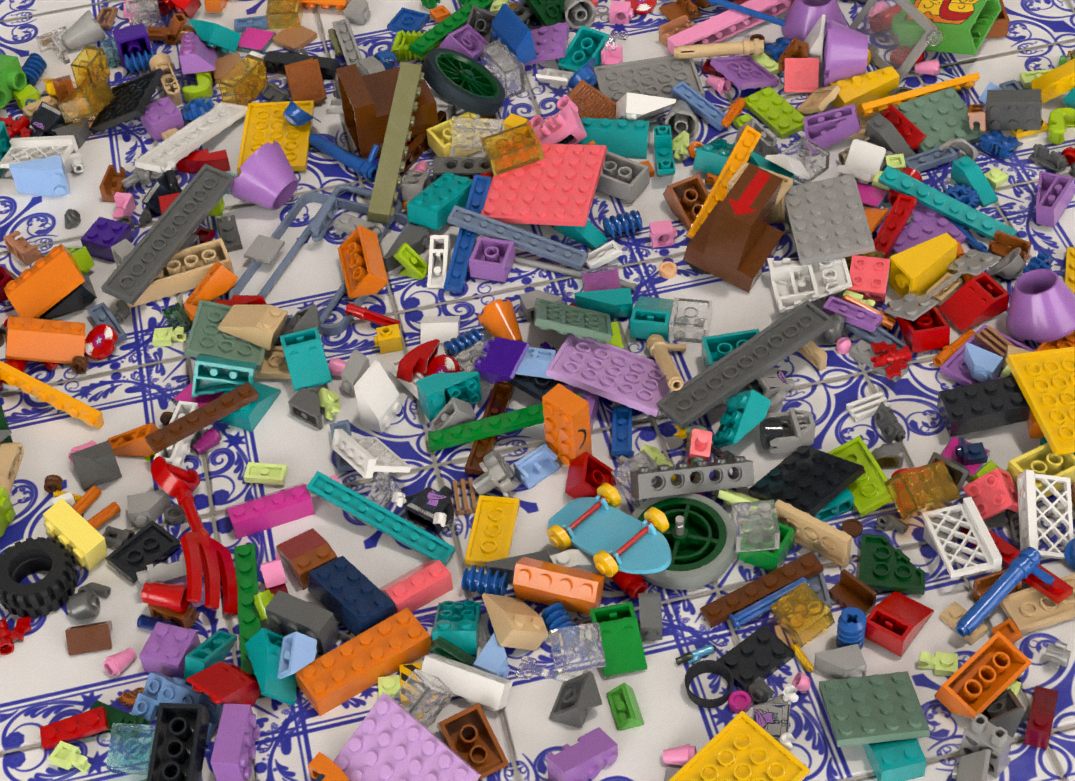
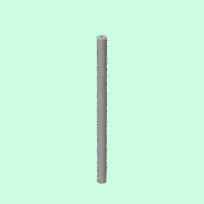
M517 255L514 260L515 263L583 279V274H589L588 272ZM619 280L620 288L636 290L637 284Z

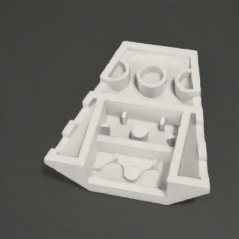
M767 258L778 313L792 310L806 300L814 303L852 287L845 258L800 266L799 261H791V258H783V261H774V258Z

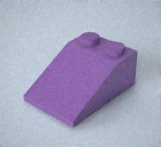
M467 24L448 34L438 48L457 51L476 61L492 45Z

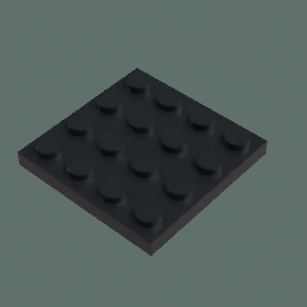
M158 68L112 87L89 130L93 134L104 132L106 129L114 128L120 123H127L136 117L140 118L145 113V108L150 103L152 95L156 92L155 89L161 82L164 74L162 69Z
M805 445L798 447L797 451L770 470L754 486L750 487L748 491L750 496L774 505L779 499L814 516L863 475L865 470L860 464Z

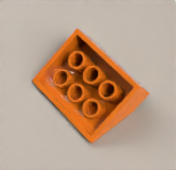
M61 243L59 246L53 247L45 257L39 258L31 268L22 271L18 278L8 282L4 290L20 317L37 319L82 284L85 279L75 257Z

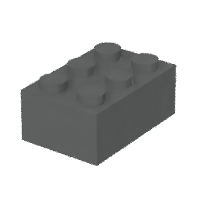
M1041 89L987 90V131L1041 130Z
M281 590L276 593L265 608L272 632L286 636L297 631L316 639V655L322 656L328 653L339 640L334 613Z

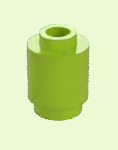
M269 589L254 595V604L261 620L266 619L267 623L268 619L265 608L274 597V594H271Z

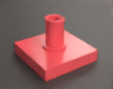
M785 58L784 93L813 92L818 88L819 58Z

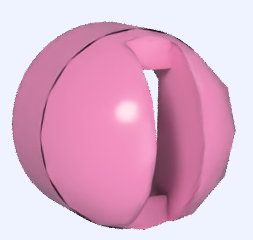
M846 337L839 338L836 342V351L840 354L849 353L852 346L851 341Z
M798 672L793 679L792 685L798 689L797 691L805 692L810 689L811 680L807 675Z

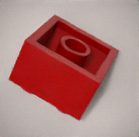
M586 451L570 461L565 493L574 499L579 497L595 498L598 495L597 488L603 483L614 486L616 471Z

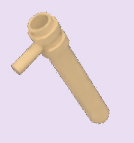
M755 38L751 41L743 39V41L677 46V48H673L674 58L687 59L741 54L744 56H750V54L760 55V53H764V40ZM681 51H694L689 53H681Z
M658 334L649 336L646 342L647 349L650 355L655 358L668 387L673 391L680 390L684 385V381L668 351L685 352L686 344L666 343L664 338Z

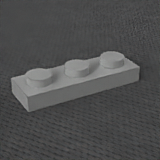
M861 339L849 350L851 357L887 377L885 368L890 366V364L885 367L874 368V362H871L870 358L881 354H875L869 343ZM908 366L901 371V376H894L891 380L895 383L908 372Z

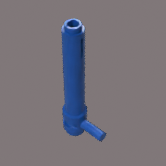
M311 134L308 137L309 145L355 170L360 176L368 180H375L378 166L374 164V160L380 146L373 144L368 159L354 155L318 134Z
M1033 547L1023 549L1018 554V557H1015L1010 562V567L956 623V632L963 637L969 636L1022 579H1026L1031 573L1048 585H1051L1055 578L1038 567L1042 559L1041 554Z

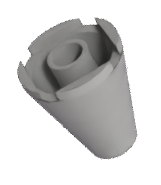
M565 0V20L572 29H579L581 25L589 28L594 23L597 11L591 1Z
M88 10L61 36L62 40L60 42L65 49L72 50L107 37L91 11Z
M678 100L672 105L664 122V126L671 125L672 140L683 131L689 134V139L693 138L699 128L698 120L693 111L682 100Z

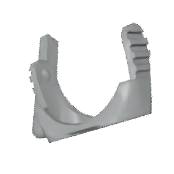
M960 137L957 139L951 138L939 146L940 150L944 151L950 147L960 149L973 161L979 155L975 147Z

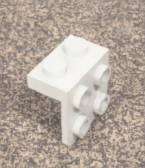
M854 139L845 165L839 164L837 171L842 173L841 176L854 174L858 178V182L868 185V182H872L880 171L886 149Z

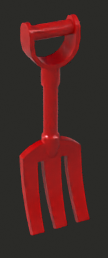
M156 457L151 464L152 476L162 490L177 499L192 531L185 533L180 538L187 572L186 601L195 604L201 602L203 569L205 607L213 610L219 608L221 575L223 613L230 616L237 615V578L230 551L210 537L194 504L195 499L192 493L200 484L197 471L182 469L167 463L163 457Z

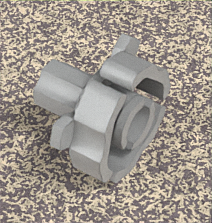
M493 450L483 457L484 462L479 463L485 473L472 481V485L479 495H485L497 486L505 497L511 498L512 496L509 492L519 486V481L516 477L513 478L515 473L510 465L496 450Z

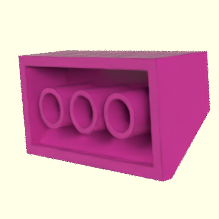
M301 483L226 507L236 539L315 514L312 498L306 488L307 485Z

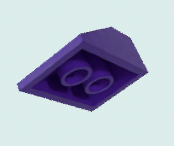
M499 337L487 339L482 346L483 351L473 363L474 369L472 372L478 371L480 378L490 384L511 380L514 378L530 344Z

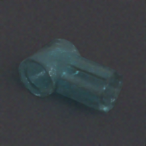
M111 37L103 38L100 41L107 67L117 68L121 61L115 41Z

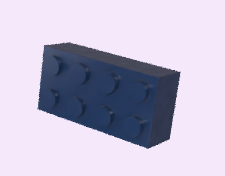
M344 556L309 572L308 592L328 611L334 613V616L355 636L395 614L396 604Z

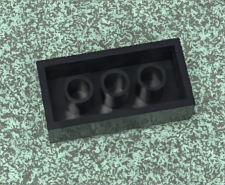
M1014 376L938 392L937 407L950 437L1029 420L1030 407Z
M159 703L147 781H201L211 713L203 704Z

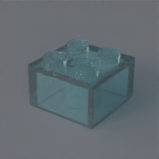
M112 723L106 769L112 773L148 775L156 725Z

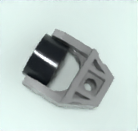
M789 408V412L767 414L765 419L760 422V440L763 449H769L774 454H785L797 451V448L800 446L814 444L816 425L812 413ZM782 428H788L791 436L783 437Z

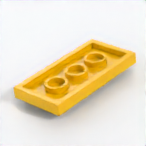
M479 495L464 559L465 565L486 567L485 562L509 558L520 507V498Z

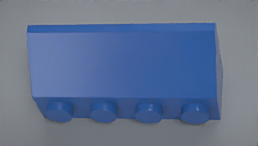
M506 3L502 4L491 23L492 38L497 40L499 46L503 47L505 53L509 54L511 60L515 61L519 66L537 59L531 30Z

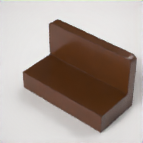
M845 569L840 572V581L829 590L830 598L844 609L847 607L859 608L867 616L875 607L877 593Z
M104 621L68 627L65 630L69 655L111 649L110 631L113 629L112 622Z

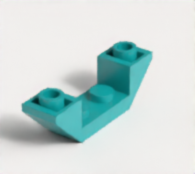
M671 125L653 126L657 176L675 175Z

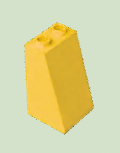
M946 232L890 256L888 285L901 298L908 293H914L919 296L925 295L926 291L945 274L954 271L947 269V266L956 260L957 241Z

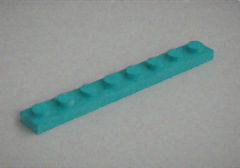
M887 165L878 179L879 183L900 194L916 197L918 203L991 240H994V234L997 230L1012 236L1017 234L1016 229Z
M319 471L316 472L306 486L307 490L425 557L431 560H440L444 566L447 565L456 551L454 546Z

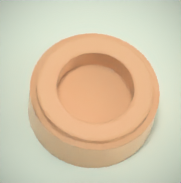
M670 261L661 263L659 265V275L665 279L675 277L677 275V265Z

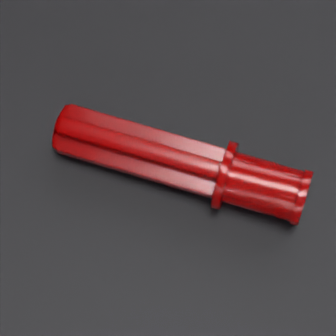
M348 303L345 314L357 317L360 321L367 320L381 326L398 324L400 327V321L367 310V307L363 308Z

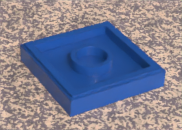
M402 7L388 23L387 29L394 32L403 30L405 34L407 31L412 33L415 30L417 33L428 23L430 14Z

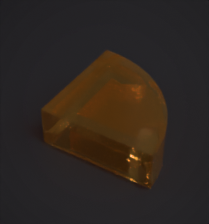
M139 687L137 690L128 693L124 692L118 698L119 703L133 708L138 693H143L144 688Z

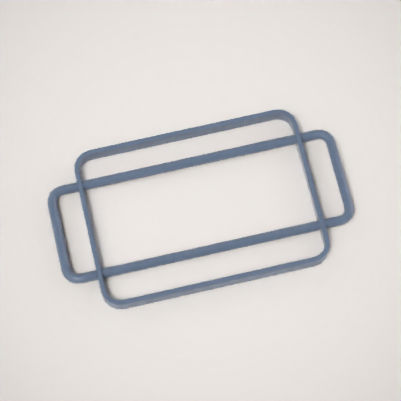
M344 184L337 186L330 194L331 196H336L338 208L368 215L369 205L338 198L337 196L341 192L346 191L371 197L372 190ZM309 192L302 195L271 237L280 240L306 204L312 202L323 204L329 195L318 192ZM399 197L398 201L394 202L396 204L394 218L391 217L389 224L383 223L385 230L382 234H378L379 242L393 221L405 224L397 239L407 226L411 224V222H408V216L400 213L403 208V201ZM316 215L313 217L311 222L316 220ZM310 223L258 294L259 296L265 298L311 234ZM255 260L251 262L230 291L229 299L242 292L263 262H256ZM345 280L320 315L319 334L326 336L339 335L347 329L354 316L345 314L338 324L324 325V322L347 290ZM369 295L357 297L353 304L361 307ZM287 315L286 325L293 316Z

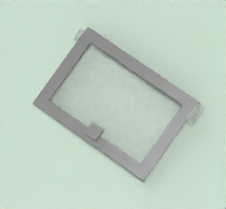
M868 0L849 26V28L868 36V49L871 53V60L880 69L892 66L900 75L899 84L928 45L936 46L943 39V33L909 0Z

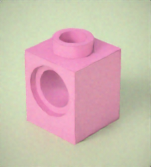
M611 1L609 9L610 23L629 25L630 18H633L634 14L631 2Z
M671 220L649 223V236L652 248L674 245L677 231L676 227L672 226Z

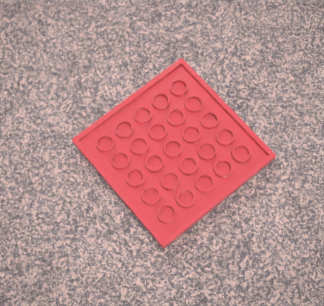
M504 142L481 215L503 223L586 227L607 153L606 145Z

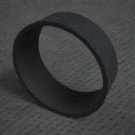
M703 660L693 664L687 670L684 680L687 694L691 701L704 708H715L726 703L734 685V677L731 670L723 663L714 660ZM702 673H715L727 681L729 691L716 699H703L693 694L689 686L696 676Z

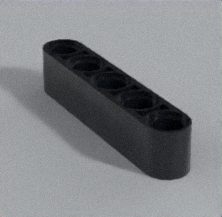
M268 51L260 66L265 72L286 75L285 65L313 58V60L318 59L322 78L332 80L337 74L336 69L340 68V63L334 58Z

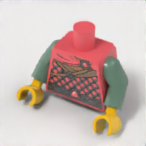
M675 425L674 428L679 429L677 434H673L674 436L685 439L688 436L684 462L688 463V465H694L695 461L706 460L708 462L713 433L702 425L688 426L683 430ZM675 474L671 477L673 483L676 479Z

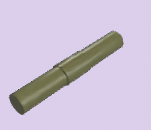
M331 28L328 30L335 54L340 58L343 54L335 31Z

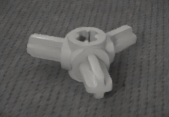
M135 166L133 174L123 179L122 184L125 188H129L137 182L149 184L154 179H158L163 173L144 170Z

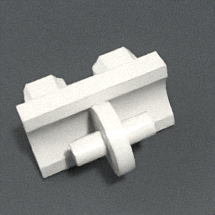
M80 152L69 155L65 161L64 166L67 175L73 171L75 173L83 172L85 167Z

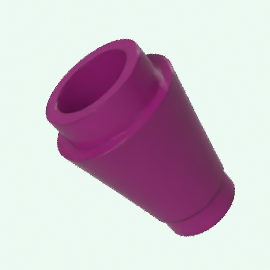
M211 427L209 430H205L192 448L198 455H201L220 444L219 441L222 437Z

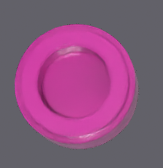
M740 690L733 692L729 696V708L737 714L741 711L748 712L751 708L750 695Z

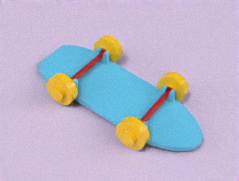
M603 483L597 488L598 495L595 498H575L548 521L550 528L547 529V535L550 543L555 548L565 551L571 545L593 556L596 569L609 578L613 577L618 571L631 574L657 573L665 570L671 564V549L666 538L663 536V533L669 529L666 515L657 508L650 507L644 513L645 520L641 522L617 509L622 502L620 494L614 486L608 483Z

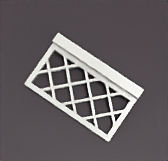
M74 135L12 138L9 141L11 148L0 161V169L9 168V164L61 155L63 163H65L71 153H77L79 150Z
M335 429L331 448L364 478H372L373 472L410 473L411 467L377 437L350 436L343 429Z
M1025 470L1017 476L1020 551L1033 547L1041 554V557L1065 560L1064 553H1061L1056 546L1061 541L1066 546L1074 538L1070 478L1035 474L1034 470ZM1035 480H1040L1046 486L1042 492L1035 486ZM1055 483H1064V492L1062 494L1053 487ZM1048 489L1057 498L1053 503L1043 495ZM1039 498L1048 507L1043 512L1036 506V501ZM1058 501L1065 506L1064 514H1061L1054 507ZM1048 510H1051L1058 518L1053 524L1044 515ZM1040 518L1049 527L1045 532H1042L1037 527V521ZM1059 521L1066 526V533L1064 535L1055 527ZM1050 530L1059 538L1054 544L1046 536ZM1040 539L1050 547L1047 551L1038 550V541Z
M972 497L963 498L962 504L922 513L923 521L951 579L991 570L992 574L1001 571L1002 556ZM960 512L962 516L960 519H956L950 515ZM937 517L942 520L937 524L930 521V518ZM946 521L956 524L953 529L943 525ZM960 526L969 529L967 535L957 531ZM939 531L949 534L947 539L938 537L937 534ZM953 536L963 539L961 545L951 541ZM967 542L976 544L977 547L973 550L965 547ZM947 546L957 550L954 555L945 552ZM961 552L971 555L969 560L958 556ZM977 557L984 560L985 563L976 564L972 561ZM954 562L965 565L957 570H954L952 567Z

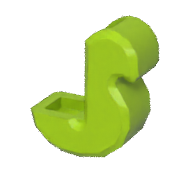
M210 71L195 73L198 85L182 88L186 102H190L194 98L202 97L204 99L205 97L213 96V81Z
M1057 108L1050 112L1047 124V138L1049 142L1061 144L1065 141L1063 133L1067 131L1066 127H1075V109Z

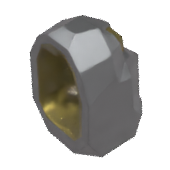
M900 442L882 444L871 452L881 469L898 468L903 465L904 451L903 444Z

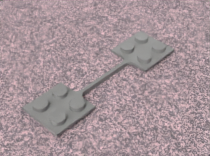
M971 249L947 266V269L958 271L953 276L925 295L906 294L899 301L884 310V313L914 321L939 303V301L930 299V297L962 274L979 275L999 261L1001 256Z

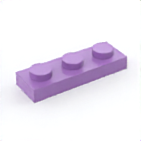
M830 296L822 306V311L827 315L839 313L845 317L847 323L872 333L875 332L883 319V316L834 296Z

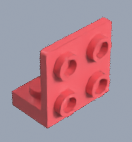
M853 255L849 273L852 287L847 288V290L864 295V300L871 299L875 302L885 303L890 259Z
M996 468L963 487L966 496L972 497L983 521L1006 509L1016 513L1019 512L1017 489L1011 474L1003 469Z

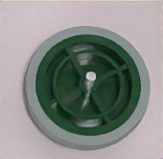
M695 493L654 497L642 503L631 514L632 517L643 522L645 520L644 513L650 507H655L666 515L669 522V529L663 533V536L666 538L671 549V564L661 572L640 574L646 581L667 589H694L713 582L730 566L736 547L735 529L728 513L715 501Z

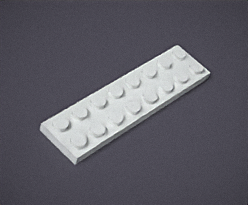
M221 101L214 108L210 109L209 112H205L204 115L199 116L135 160V166L144 170L156 171L157 173L165 172L161 167L162 164H167V160H173L177 164L179 160L187 157L195 149L200 148L202 144L210 141L215 135L220 134L222 130L231 126L236 120L241 119L248 110L247 106Z

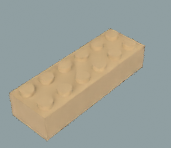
M222 238L177 251L134 305L127 303L128 307L132 308L196 288L216 261L234 273L231 259Z

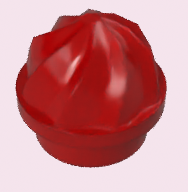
M1070 146L1064 149L1061 155L1065 156L1066 162L1069 163L1068 165H1072L1075 163V148Z

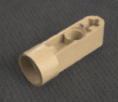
M165 53L154 55L149 61V67L151 71L161 68L164 72L160 86L165 97L168 96L175 106L181 105L183 102L181 90L174 75L175 67L170 56Z
M0 443V487L6 488L9 497L23 458L24 449L22 443Z

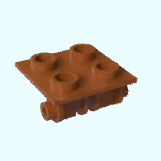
M677 0L676 2L659 7V10L669 21L683 15H687L688 20L702 16V13L693 4L692 0Z

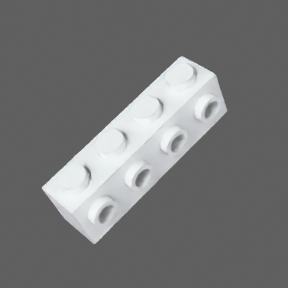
M179 401L169 424L198 409V403ZM197 432L156 453L154 459L158 456L163 457L167 463L183 469L185 457L190 453V445L195 440Z
M436 653L425 656L418 680L425 683L427 688L435 690L439 688L444 690L445 694L449 696L464 697L466 702L485 705L484 708L490 711H497L506 707L513 683L511 680Z

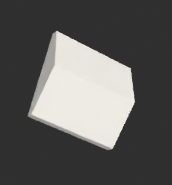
M544 68L536 74V78L541 83L568 86V82L575 72Z
M785 154L766 155L765 159L807 180L810 179V175L801 161Z
M460 316L423 317L421 321L420 344L438 339L440 340L439 346H443L445 341L457 338L460 330Z

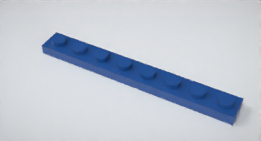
M474 175L465 209L481 214L492 177ZM460 227L443 286L444 291L462 294L469 269V259L475 247L477 233Z

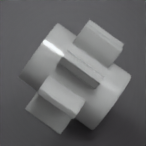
M1060 641L1055 642V645L1049 643L1044 655V659L1049 661V667L1058 670L1060 665L1067 666L1071 651L1066 649L1068 644Z

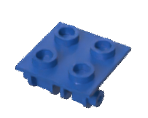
M780 37L776 39V42L764 44V53L771 54L770 58L777 62L793 38L786 39L785 37Z
M996 130L979 136V139L982 140L978 143L980 150L990 152L991 154L995 151L996 156L998 155L1005 159H1011L1013 156L1011 150L1023 145L1022 142L1018 141V138L1003 136L1002 132Z

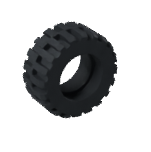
M37 537V539L27 538L24 542H16L13 547L9 546L5 549L4 554H0V602L11 614H18L19 617L30 616L31 618H38V615L46 616L53 610L55 612L59 610L62 604L65 605L69 601V596L74 594L78 582L77 572L70 553L65 549L64 545L56 542V540L50 538L46 540L44 537ZM50 571L43 579L35 583L20 584L25 577L34 572Z

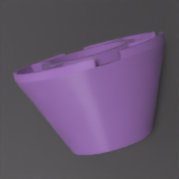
M794 0L783 19L786 21L784 27L781 26V30L786 39L795 37L804 41L822 14L826 15L825 24L826 19H832L847 26V23L837 0Z
M826 19L822 67L823 87L830 86L832 82L865 74L868 57L867 35L832 19Z
M273 141V144L268 142L262 145L244 162L240 168L241 174L238 178H234V184L230 187V194L234 198L272 210L279 209L292 197L299 181L281 145L277 141Z
M1035 269L1024 273L1016 280L1006 318L1008 332L1014 338L1023 342L1026 341L1025 339L1035 340L1036 343H1043L1065 337L1075 330V293L1052 270Z

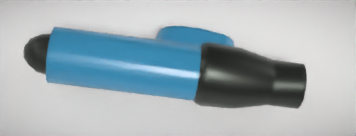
M710 644L684 653L680 657L675 658L676 663L679 665L682 663L692 664L701 660V657L714 653L716 646Z

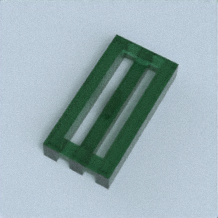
M179 302L175 303V307L172 305L168 306V310L165 308L161 309L164 317L174 330L177 326L169 314H173L180 327H184V332L191 330L193 323ZM176 311L180 313V315L188 325L187 327L185 326V324L183 323V321L181 320Z
M438 636L429 646V650L469 666H473L476 660L475 657L441 636Z

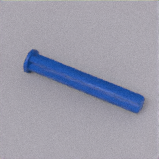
M802 577L734 615L730 614L729 618L736 630H739L743 624L809 589V582L806 578Z

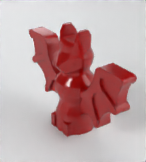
M12 116L8 118L0 117V121H4L6 127H10L7 128L10 139L19 134V138L30 137L32 134V129H28L31 126L30 120L26 116H21L18 120H13Z
M885 341L880 343L871 342L873 352L881 354L870 358V361L874 362L873 367H885L890 364V366L885 368L888 380H891L894 376H901V371L907 368L906 362L912 361L908 345L897 350V344L889 345Z
M30 616L18 619L15 628L11 631L8 629L9 626L6 618L3 617L0 620V654L8 655L14 651L13 641H24V635L28 631H32Z

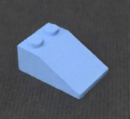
M61 155L9 164L18 193L46 197L70 194L69 179Z

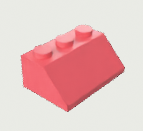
M429 560L379 589L396 604V614L406 607L411 612L416 611L451 591L453 584L451 573L440 560Z

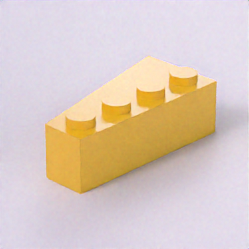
M890 66L832 82L830 86L838 85L841 91L831 103L836 109L855 104L857 108L862 103L888 97L893 89L899 87L900 75Z

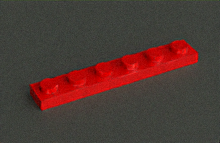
M966 528L961 530V533L966 535L969 532V529ZM988 529L1002 556V566L1006 569L1009 568L1010 562L1015 557H1018L1021 551ZM1040 564L1038 565L1039 568L1055 578L1051 585H1048L1032 573L1026 579H1022L1057 605L1073 594L1072 586Z

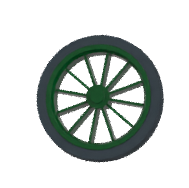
M436 48L429 52L422 64V72L425 73L424 79L451 105L478 115H493L499 110L505 100L506 93L504 87L496 76L479 62L462 53L445 48Z

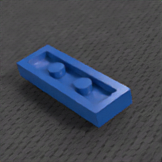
M613 406L612 456H632L633 408Z

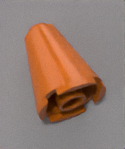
M497 299L483 308L484 312L482 315H478V321L493 337L523 342L515 311L510 300L502 301V299Z

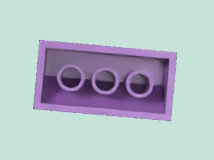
M194 32L182 35L179 52L182 74L216 70L217 46L216 48L207 46V42L202 41L197 33L194 34Z

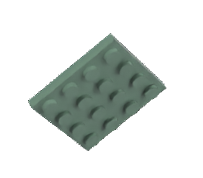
M953 87L902 102L900 105H894L927 135L918 146L920 153L937 148L951 138L957 139L960 137L970 144L982 140L979 139V136L986 134L985 131H980V124L976 121L973 123V130H971L969 116H967L968 107Z
M536 298L534 325L541 330L553 329L563 335L571 333L581 339L589 337L599 343L611 341L610 314Z
M199 300L184 355L195 358L199 355L253 362L257 363L256 370L261 371L265 348L217 330L232 306Z
M908 671L863 676L862 678L851 677L819 681L820 694L837 747L930 737V728Z

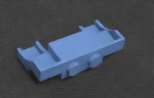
M150 672L143 693H138L131 714L141 716L147 721L153 722L159 708V703L203 704L211 712L206 745H209L211 737L220 722L224 703L222 702L220 705L209 699L210 695L196 692L192 689L193 685L185 684L186 680L173 677L172 679L157 672Z

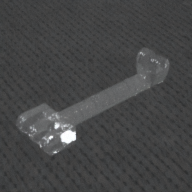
M611 32L610 37L605 43V50H609V45L612 44L611 51H615L616 41L628 40V33Z
M528 656L522 657V663L519 664V670L515 674L517 678L527 681L531 680L532 675L562 682L577 677L536 666L537 659ZM583 670L582 674L589 672V670Z

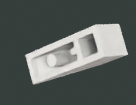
M430 235L427 288L444 289L443 286L451 261L452 242L449 235Z
M569 549L550 556V561L553 564L597 574L600 573L595 567L593 556L580 549Z

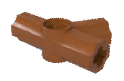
M174 13L168 27H148V37L150 41H165L169 45H175L177 42H181L182 35L188 32L196 34L194 28H184L187 22L184 14Z

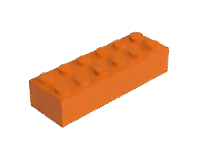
M406 607L297 671L295 676L298 687L319 716H322L377 684L378 677L390 676L400 670L399 665L411 664L433 651L429 633Z

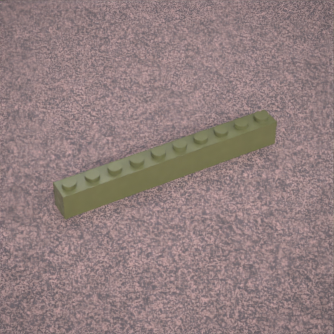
M401 62L368 209L369 221L389 224L391 217L394 218L395 207L393 205L394 202L398 201L399 196L397 187H401L402 183L400 172H404L405 161L403 159L404 156L407 157L409 146L406 145L407 141H411L412 136L410 126L414 127L415 116H413V113L417 112L418 109L416 99L421 95V87L419 85L424 81L425 73L422 72V65Z

